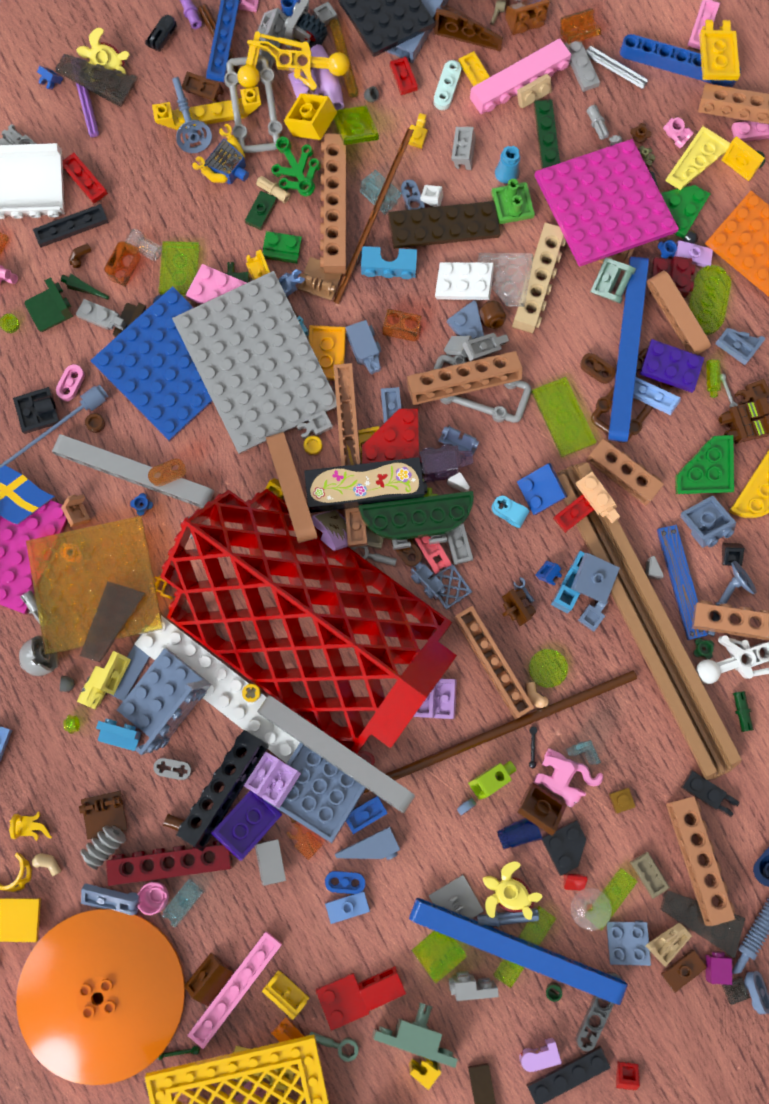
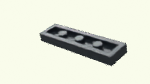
M99 204L36 227L33 231L40 248L109 222L102 205Z
M599 1046L527 1084V1087L535 1104H544L611 1067L602 1048Z

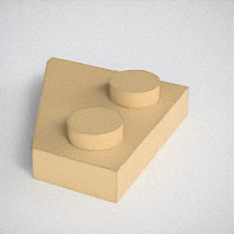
M678 923L649 942L646 947L666 967L692 935L683 925Z

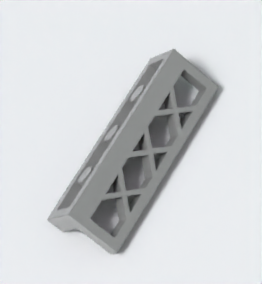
M279 8L265 12L258 32L283 38L286 31L284 25L288 17ZM260 37V41H267L277 48L281 45L277 41ZM260 50L259 56L266 57L269 62V68L272 69L275 59L269 52ZM258 63L256 68L258 69L260 74L262 70V64Z

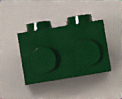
M51 277L44 280L48 287L47 290L24 302L40 332H44L73 317L69 310L72 307L67 297L63 298L61 295L64 291L58 282L54 283Z

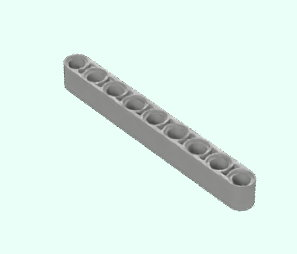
M59 434L52 449V453L62 458L203 508L208 501L212 500L215 492L206 486Z
M268 695L257 712L265 719L400 812L405 813L415 798V795L272 696Z

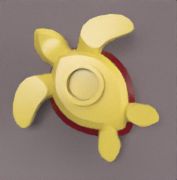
M96 28L89 35L91 49L86 46H80L76 49L81 57L89 58L90 60L84 66V74L91 83L96 82L95 69L104 74L117 71L120 76H126V71L123 68L125 65L124 60L128 59L130 53L127 51L120 53L111 44L100 43V38L104 33L102 28Z
M514 861L506 864L501 870L500 881L493 876L483 877L485 886L494 890V894L485 901L486 912L490 918L495 917L496 906L499 904L509 912H523L526 919H532L533 912L530 909L534 906V902L542 899V895L537 892L531 893L528 886L522 880L512 877V874L520 868V863Z

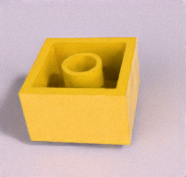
M300 93L284 122L292 136L321 140L337 111L329 96Z

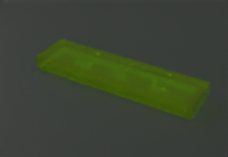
M540 906L537 907L539 920L528 922L518 938L538 946L557 919ZM503 959L493 975L511 988L525 967Z

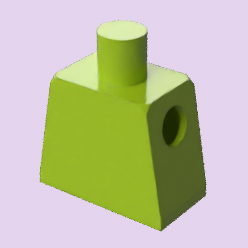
M511 761L504 765L499 763L468 782L478 800L487 798L512 780L510 775L516 772V768Z

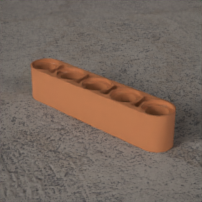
M663 270L648 279L647 286L686 351L699 355L710 348L709 339L669 274Z

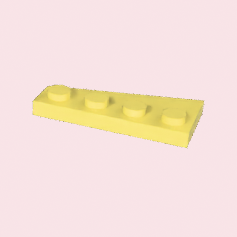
M702 126L665 181L679 190L683 189L725 154L731 143Z

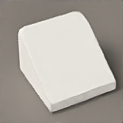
M425 185L420 198L421 201L433 207H440L443 199L442 186Z
M460 472L447 480L449 486L461 492H468L470 486Z

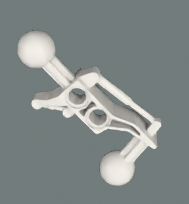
M726 635L720 636L718 641L727 648L731 658L717 663L706 659L699 662L696 667V672L701 682L705 684L715 683L721 673L733 669L738 671L745 679L769 674V668L754 671L751 668L769 661V642H762L750 647L747 640L738 641ZM761 648H762V649L764 650V652H765V655H764L763 658H762V657L760 656V654H759V651H760ZM743 654L747 657L745 664L741 660Z

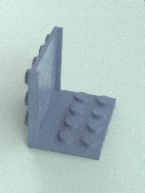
M168 648L163 649L117 709L119 713L149 737L145 744L135 749L140 755L164 748L170 741L171 736L195 705L206 695L207 690L212 685Z

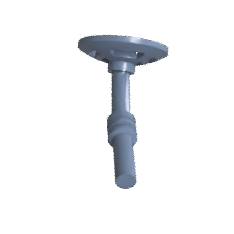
M175 77L172 81L178 97L177 103H179L178 107H181L179 110L182 112L185 123L179 127L176 133V141L183 151L199 153L209 146L212 133L206 123L191 119L189 103L186 102L187 98L184 96L180 79ZM203 127L206 130V138L204 137ZM181 133L185 141L184 143H182L180 138ZM198 141L202 143L198 146L190 147V143H196Z
M736 561L731 562L735 577L732 578L719 601L715 603L716 606L726 604L736 587L742 586L752 594L757 593L752 580ZM712 612L714 614L712 621H719V615ZM711 631L707 632V634L710 636H715L716 633Z

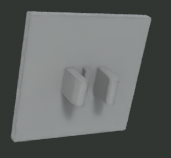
M464 875L429 895L432 903L471 919L484 911Z

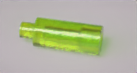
M712 359L706 362L707 391L710 392L711 398L718 397V391L721 390L720 360Z

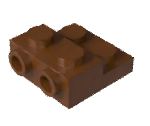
M533 782L525 792L517 813L552 836L558 828L567 805Z

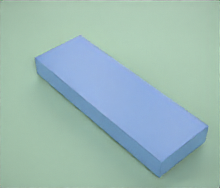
M635 377L633 398L671 415L680 403L681 397Z

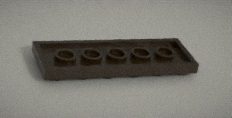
M494 201L392 211L388 213L394 249L499 238L501 235Z

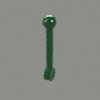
M195 1045L192 1049L162 1052L157 1059L162 1060L164 1057L189 1053L197 1055L200 1048Z

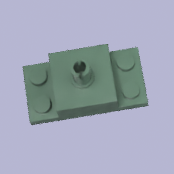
M420 1003L415 1022L411 1023L398 1019L394 1035H392V1030L381 1026L379 1030H373V1040L456 1068L458 1059L453 1056L454 1052L439 1047L442 1034L428 1029L427 1023L433 1008L432 1006Z

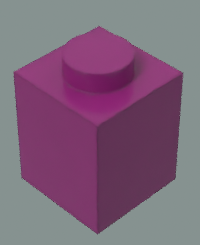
M712 951V955L705 954V965L707 967L705 969L706 981L711 984L732 985V958L719 951Z

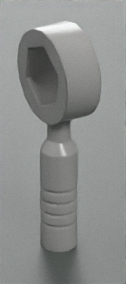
M358 546L365 550V555L363 556L365 560L371 558L374 561L395 566L397 559L380 554H371L367 546ZM351 547V549L354 551L358 547Z

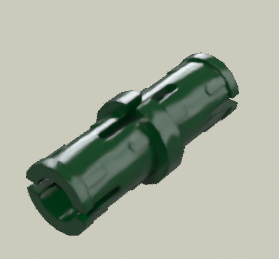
M746 691L732 693L737 709L735 714L738 715L741 732L754 730L750 716L752 711L748 707Z

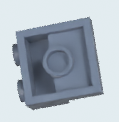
M713 495L685 510L680 516L692 530L691 535L702 548L705 546L713 547L717 544L718 539L723 536L724 538H729L734 534L736 521Z

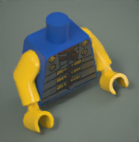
M225 124L228 132L225 133L220 128L219 133L221 136H226L227 140L223 139L206 161L200 156L195 158L200 163V166L194 162L192 167L195 170L201 169V173L213 183L226 182L232 184L236 178L246 181L249 177V172L244 169L246 167L245 154L236 137L231 135V126Z

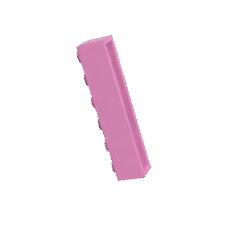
M559 38L472 87L470 99L480 114L490 112L495 106L501 103L504 104L511 97L517 95V90L545 74L551 77L557 71L566 69L569 65L571 53Z

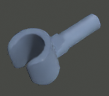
M519 577L523 585L517 586L514 582L515 590L523 589L526 598L532 603L534 599L525 588V580Z

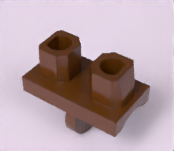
M512 589L502 596L505 602L503 606L506 609L502 613L503 617L509 615L512 621H517L519 626L531 620L532 616L536 613L533 605L530 604L525 607L522 603V600L526 598L523 589Z

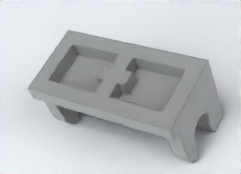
M456 127L451 160L454 161L457 169H459L460 164H464L466 170H472L476 142L474 127Z
M278 839L257 843L255 850L262 885L286 881Z

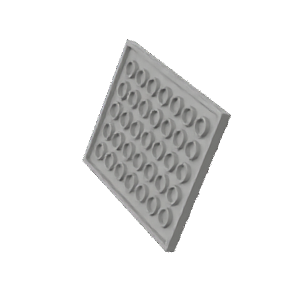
M274 271L172 318L238 454L266 442V437L287 432L297 427L300 423L307 422L308 417L323 410L328 412L337 408L336 396Z

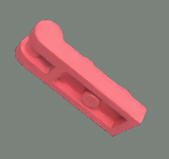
M430 536L413 538L434 574L439 573L440 569L444 567L448 568L451 566V562L440 543L429 545ZM439 555L441 561L435 563L433 558Z

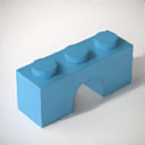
M362 246L361 275L367 277L415 278L417 250L399 249L398 257L394 261L389 262L382 259L381 247Z
M579 551L575 556L550 604L567 614L573 609L580 595L579 592L572 590L571 587L584 556L582 551Z

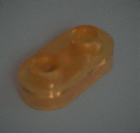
M171 459L151 468L148 473V479L154 486L166 485L182 478L186 473V466L180 459ZM173 466H179L177 470H172ZM156 473H161L159 478L154 477Z

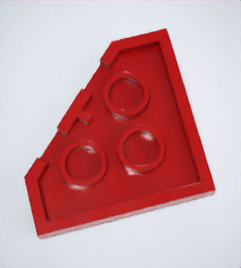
M398 409L362 445V464L419 457L418 409Z

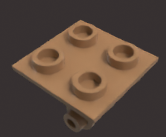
M310 257L304 273L300 275L305 280L299 283L298 290L332 301L342 273H324V268H320V260Z

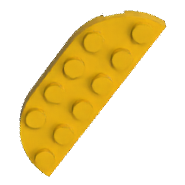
M769 450L729 510L730 513L743 518H758L769 513Z

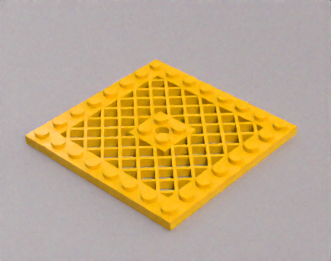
M315 1034L157 1070L145 1075L150 1104H184L177 1100L181 1093L191 1098L187 1104H193L194 1101L199 1104H213L211 1102L215 1096L225 1101L223 1104H247L249 1099L257 1104H271L267 1102L271 1094L279 1099L277 1104H283V1102L286 1104H301L304 1098L306 1104H329ZM282 1068L279 1073L274 1069ZM287 1069L296 1073L292 1081L283 1076ZM260 1072H261V1074L259 1075V1077H256V1076L253 1075V1074H256V1073H260ZM266 1073L275 1078L271 1086L262 1081ZM300 1076L303 1088L296 1084ZM240 1077L237 1082H235L234 1080H232V1079H234V1078ZM245 1078L254 1083L250 1090L241 1085ZM279 1081L288 1086L284 1093L275 1089ZM217 1082H219L216 1087H214L213 1085H211L212 1083H217ZM224 1083L233 1088L229 1095L220 1090ZM258 1086L267 1091L263 1098L254 1093ZM198 1087L195 1092L190 1090L191 1088ZM203 1088L212 1093L208 1100L199 1095ZM292 1089L300 1094L296 1101L288 1097ZM237 1091L246 1096L242 1103L233 1098Z

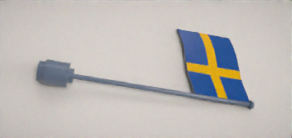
M100 385L97 387L93 386L80 396L82 399L79 401L81 406L0 465V515L4 519L18 525L55 497L41 490L23 474L6 465L83 408L86 411L88 409L93 411L103 404L109 396Z

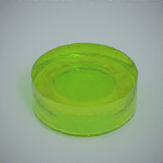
M5 314L0 318V327L4 332L14 333L18 330L20 323L15 315Z

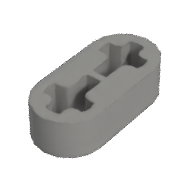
M167 758L158 759L153 767L157 775L172 779L186 780L192 774V767L189 763ZM164 761L166 766L171 767V770H164L161 773V769L158 766L163 764ZM184 765L188 772L181 777V773L174 770L175 768H182Z

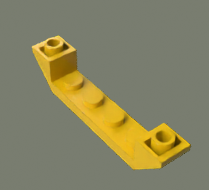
M258 87L240 90L242 98L238 100L241 119L249 116L261 105ZM231 100L194 106L189 109L192 120H200L207 125L234 120ZM170 102L152 105L155 123L178 130L185 123L182 112L179 109L172 110Z

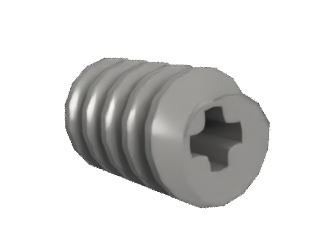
M104 826L103 831L105 833L99 831L97 833L98 838H92L93 844L87 843V850L81 849L80 853L89 867L97 870L115 852V849H118L121 843L126 841L124 833L118 827L112 826L110 828Z

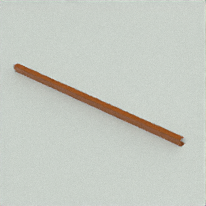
M408 127L333 300L336 304H339L361 255L362 246L367 241L414 129L412 130Z

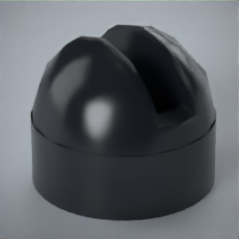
M691 229L683 241L696 244L698 235Z

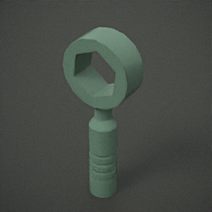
M310 1032V1035L315 1034L316 1043L329 1048H337L338 1055L342 1060L349 1062L357 1057L359 1047L354 1039L345 1038L340 1043H337L331 1038ZM347 1043L354 1046L355 1052L350 1056L342 1053V1047Z

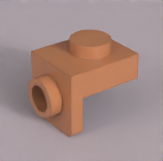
M84 494L67 497L61 507L71 527L90 521V517L82 504L85 500Z

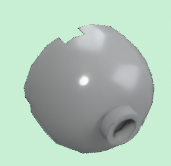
M35 636L21 647L19 651L20 666L32 676H44L58 667L57 652L55 649L51 651L48 646L51 643L46 638Z

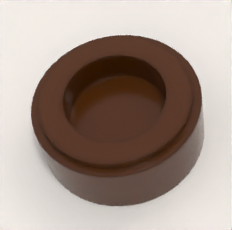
M92 413L86 417L85 426L90 432L99 433L105 427V420L100 414Z

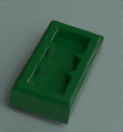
M260 191L245 219V224L262 230L277 202V197Z

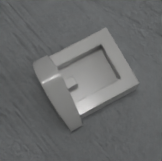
M451 336L444 349L447 355H460L468 358L462 344L472 340V337Z

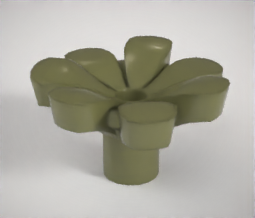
M640 146L638 149L639 153L649 168L652 166V162L655 161V155L651 154V148L647 149L644 146Z

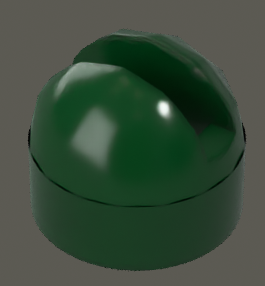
M553 982L546 987V996L550 1001L557 1002L562 998V988L558 983ZM550 988H554V989L557 990L559 993L557 994L555 991H553V990L550 989Z

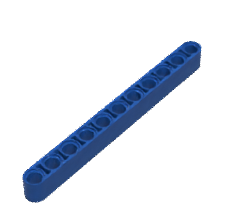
M630 256L629 265L636 268V271L631 275L626 286L608 440L628 442L649 258Z
M416 898L409 919L419 925L617 1005L622 1003L628 984L617 977L491 926L479 925L476 920L421 898Z

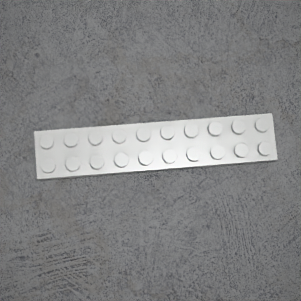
M158 614L136 641L135 645L154 660H156L164 648H168L212 684L203 699L240 728L263 740L269 746L268 750L287 764L300 742L257 712L267 697L261 693L257 701H246L242 696V690L249 684L247 681L166 618ZM255 688L247 690V698L250 699V696L252 698L256 696Z

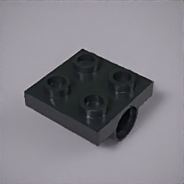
M50 387L13 398L21 430L24 434L53 426L60 421Z

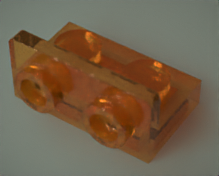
M592 8L560 18V34L568 44L601 35V27L594 20V10Z

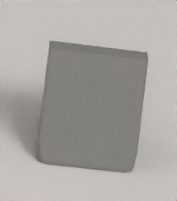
M651 556L647 559L645 573L649 579L660 580L664 575L655 556Z

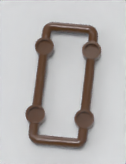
M648 348L643 349L639 353L636 372L641 370ZM663 382L658 384L659 388L671 392L674 386ZM614 387L606 397L598 399L596 410L591 416L592 423L608 435L609 426L601 421L599 417L602 413H607L612 407L611 401L613 400ZM647 404L636 419L630 420L628 440L632 435H637L642 430V422L654 407Z

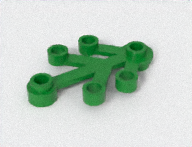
M280 137L276 141V148L280 153L285 154L292 168L275 164L272 166L271 171L276 177L282 175L297 177L299 182L282 178L279 180V187L285 191L288 189L298 190L299 194L304 197L312 195L315 191L313 178L315 172L321 168V163L316 158L311 159L305 178L303 172L308 157L313 155L312 147L308 144L302 147V154L299 163H297L291 152V142L287 137Z

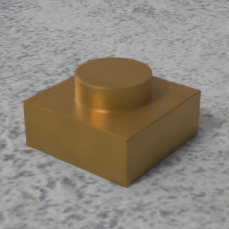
M629 788L609 794L615 813L636 807Z

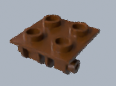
M121 790L81 799L82 805L79 806V811L84 816L87 840L93 837L97 838L99 831L105 833L103 831L104 826L110 828L116 826L122 832L127 831Z

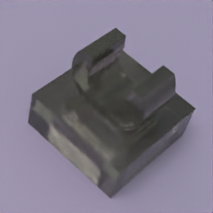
M740 976L732 979V985L721 984L730 1005L750 998L743 978Z

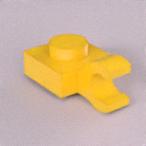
M419 114L416 126L410 125L409 129H414L408 145L422 149L428 131L424 129L426 123L425 114Z

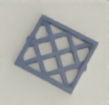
M453 564L429 579L431 581L434 577H440L442 582V578H449V584L445 585L448 588L447 594H437L439 596L438 599L446 610L472 593ZM451 569L450 576L443 575L445 571ZM453 570L458 577H453ZM452 579L459 580L458 587L451 586ZM461 582L464 584L466 588L460 587ZM450 588L457 589L456 596L449 595ZM460 590L466 591V594L462 597H458ZM440 596L446 597L445 603ZM448 598L455 599L452 604H448Z

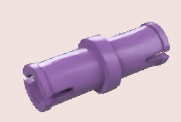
M180 0L184 8V15L188 18L192 29H199L202 26V22L197 14L196 6L193 5L191 0Z

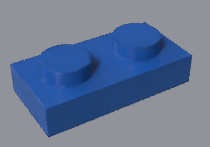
M376 796L354 809L346 823L351 832L355 834L388 813L379 797Z

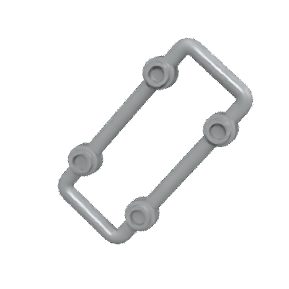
M259 56L257 64H262L260 80L265 84L270 116L268 132L273 136V143L248 146L245 145L244 139L247 136V129L242 125L237 94L239 82L233 67L246 65L247 57L228 60L225 84L229 87L235 122L232 130L233 135L240 143L244 153L276 150V141L282 133V124L277 121L272 88L274 72L269 68L267 58Z
M441 355L438 357L434 369H441L444 362L458 365L467 361L465 357L460 355L455 357ZM521 380L504 384L508 389H515L516 387L524 389L515 415L507 413L503 406L492 408L457 395L442 398L440 401L443 404L454 402L492 415L493 420L496 422L506 420L516 423L523 417L531 394V386Z

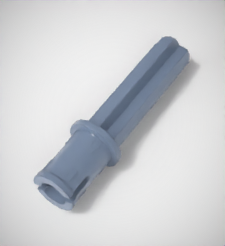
M533 908L530 909L533 912L531 920L526 919L523 912L498 913V911L495 912L494 918L484 914L477 915L479 925L497 926L500 928V925L538 921L539 914L538 910Z

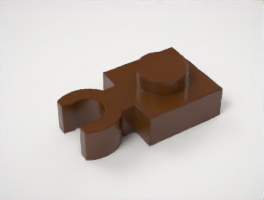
M761 379L748 384L745 387L746 390H739L735 394V397L739 395L744 397V400L739 402V405L746 404L749 399L751 402H754L763 397L769 398V388L765 380Z

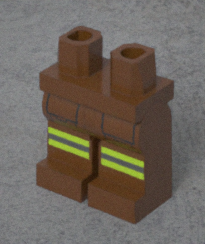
M763 397L754 402L731 407L727 412L721 414L718 417L719 424L721 426L729 424L730 430L724 432V436L733 435V442L735 441V444L768 437L769 404L767 398Z

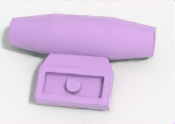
M315 45L310 49L313 57L329 58L322 45ZM311 69L312 79L317 85L315 91H312L300 79H296L294 72L288 74L296 98H298L300 93L322 94V96H329L336 111H340L344 107L339 79L331 74L329 69ZM301 72V76L306 78L305 74Z

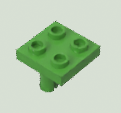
M510 179L507 186L492 188L491 194L495 202L499 224L534 218L535 213L527 182L518 184L516 179Z

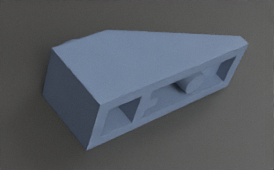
M389 826L335 853L336 858L383 859L386 857L387 860H390L398 855L397 851L400 848Z

